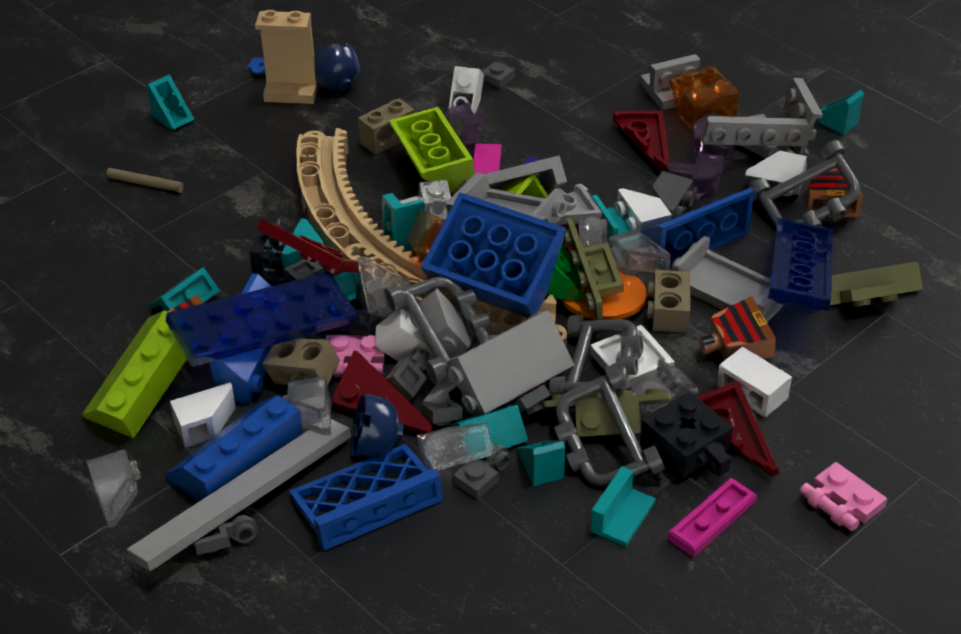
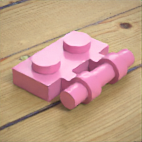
M326 335V340L330 341L340 359L333 374L334 378H342L354 350L358 351L383 375L385 353L376 348V335H369L368 337L361 335Z
M837 462L815 477L813 487L805 483L799 491L801 495L808 499L807 503L815 509H822L831 516L830 520L838 526L843 525L850 531H854L860 521L865 524L884 509L888 499Z

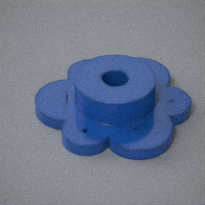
M264 57L251 59V63L247 65L248 69L252 70V73L256 75L266 74Z

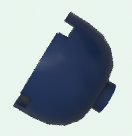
M339 43L325 47L314 56L316 60V82L327 91H346L352 87L360 75L361 65L354 47L350 44H346L347 47H340Z
M369 394L360 396L353 418L355 434H351L350 453L352 456L362 458L384 455L392 449L395 441H401L404 424L398 422V412L387 399Z

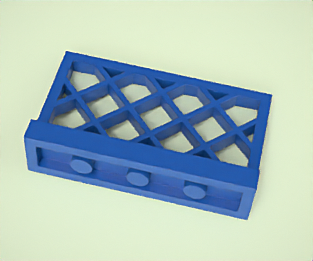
M406 443L391 449L384 455L371 457L289 491L290 499L317 534L318 543L324 551L443 501L440 475L434 468L428 470ZM401 457H405L407 460L405 465L391 463ZM370 470L378 471L375 477L362 475ZM386 472L400 474L398 479L384 478ZM407 475H414V477L406 479ZM340 482L349 483L346 489L333 487ZM357 484L370 486L368 491L354 490ZM378 487H384V488H385V489H382V490L376 492L377 489H378ZM311 494L319 495L316 501L302 499ZM328 496L341 498L338 504L325 502ZM349 499L356 500L354 502L347 504ZM319 511H320V512H327V513L322 514V515H320V516L317 517Z

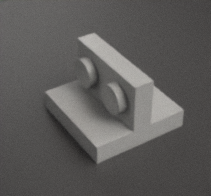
M696 54L652 64L650 73L640 75L641 86L662 110L705 100L708 94V90L698 80L700 58Z

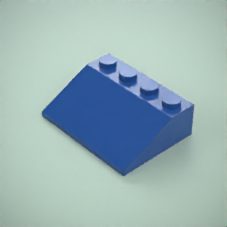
M459 192L421 268L427 279L439 276L447 277L456 281L463 291L472 289L477 300L529 318L538 313L547 294L566 228Z

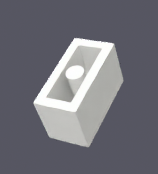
M742 346L719 365L717 387L720 388L739 381L750 408L766 418L788 399L792 376Z

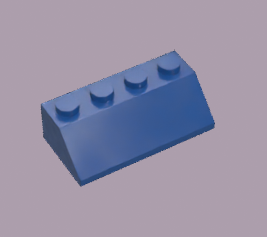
M748 188L641 231L639 254L656 270H665L672 267L674 261L678 257L681 258L689 250L690 246L693 243H697L703 236L710 238L709 250H712L748 235L754 190Z
M252 273L208 353L213 386L217 387L231 383L235 402L251 404L255 394L260 393L262 389L263 378L267 372L262 363L277 336L285 337L287 331L290 332L294 323V316L290 314L289 301L258 274Z
M278 395L257 403L166 472L165 477L194 499L201 501L301 436L303 432L300 409Z

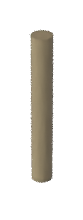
M108 168L106 172L107 178L179 193L183 191V182L114 168Z

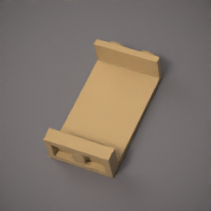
M259 11L255 29L261 30L266 73V86L263 92L264 102L314 104L317 82L315 78L311 14L300 11Z

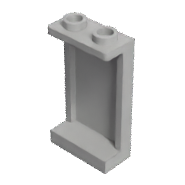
M560 155L486 174L490 189L495 190L501 189L508 180L531 174L536 175L546 193H551L555 188H559L567 182ZM471 178L465 179V180L455 189L456 193H457Z
M476 173L445 203L449 213L459 192L553 224H556L567 213L562 189L555 188L546 199L490 189L487 175Z
M703 236L697 243H693L689 250L681 258L678 257L672 265L671 271L690 272V295L721 310L746 298L753 297L767 322L785 305L792 295L793 275L784 271L775 281L710 251V238L707 236Z
M548 310L534 314L525 319L524 322L446 361L449 367V377L454 384L458 385L462 394V403L473 416L487 414L575 365Z

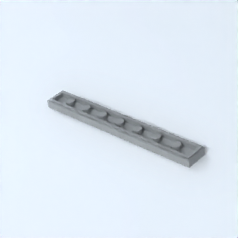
M330 418L325 419L127 548L129 559L146 570L152 571L351 437L350 428Z

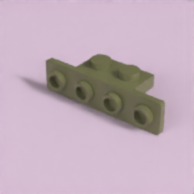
M566 219L567 230L564 242L566 247H571L572 249L570 251V258L573 268L578 267L580 271L577 272L580 288H586L585 300L589 311H594L597 320L603 319L601 297L624 292L621 276L608 243L583 248L573 219Z
M918 262L808 280L811 302L814 308L852 302L853 307L870 305V298L880 297L881 303L898 300V294L918 291L923 288Z
M662 388L646 389L644 395H632L630 390L615 391L635 435L641 434L639 405L668 404L671 402L670 393H664ZM596 392L574 402L569 407V410L576 409V427L579 438L621 435L604 398L601 397V393ZM564 394L552 395L551 400L544 401L546 411H555L557 402Z

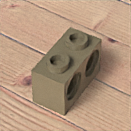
M398 98L358 117L359 143L375 155L400 143L389 124V120L414 114L415 109Z
M655 270L654 282L649 281L648 299H653V301H648L647 318L653 319L652 331L688 333L690 319V272Z
M277 336L262 364L274 384L326 389L340 359L330 341Z

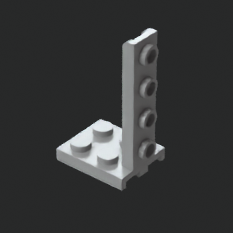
M793 78L790 88L786 91L783 110H780L778 118L709 116L701 142L702 144L792 146L796 154L808 157L809 152L806 147L808 141L815 138L817 131L813 127L816 118L821 119L823 114L803 78Z

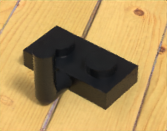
M367 284L356 285L355 311L344 310V307L339 305H330L315 315V327L367 337L374 333L376 326L381 323V316L370 315L368 311Z

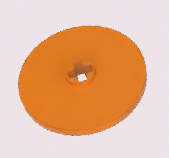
M618 269L623 282L624 292L601 297L603 319L600 320L624 319L639 312L644 307L647 299V290L644 283L635 275ZM585 297L581 300L560 299L570 312L576 315H583L587 319L597 320L594 311L588 310Z

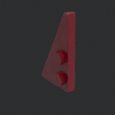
M613 111V122L661 172L670 173L663 111Z
M260 219L256 229L301 252L299 257L313 263H316V260L323 263L322 268L336 275H339L340 271L365 274L369 263L362 260L342 258L344 254L341 251L303 235L298 237L284 230L283 227L264 219Z
M354 350L331 400L333 407L355 413L361 395H375L387 399L394 405L398 412V422L404 424V429L432 437L434 434L433 425L358 351Z
M739 381L697 396V398L734 427L731 447L773 477L780 474Z

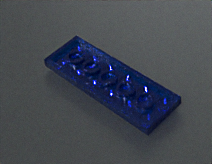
M778 218L775 229L768 299H772L782 305H789L791 303L801 305L811 311H829L832 291L834 229Z
M327 272L167 312L165 321L191 366L194 367L355 323L358 314L332 274Z

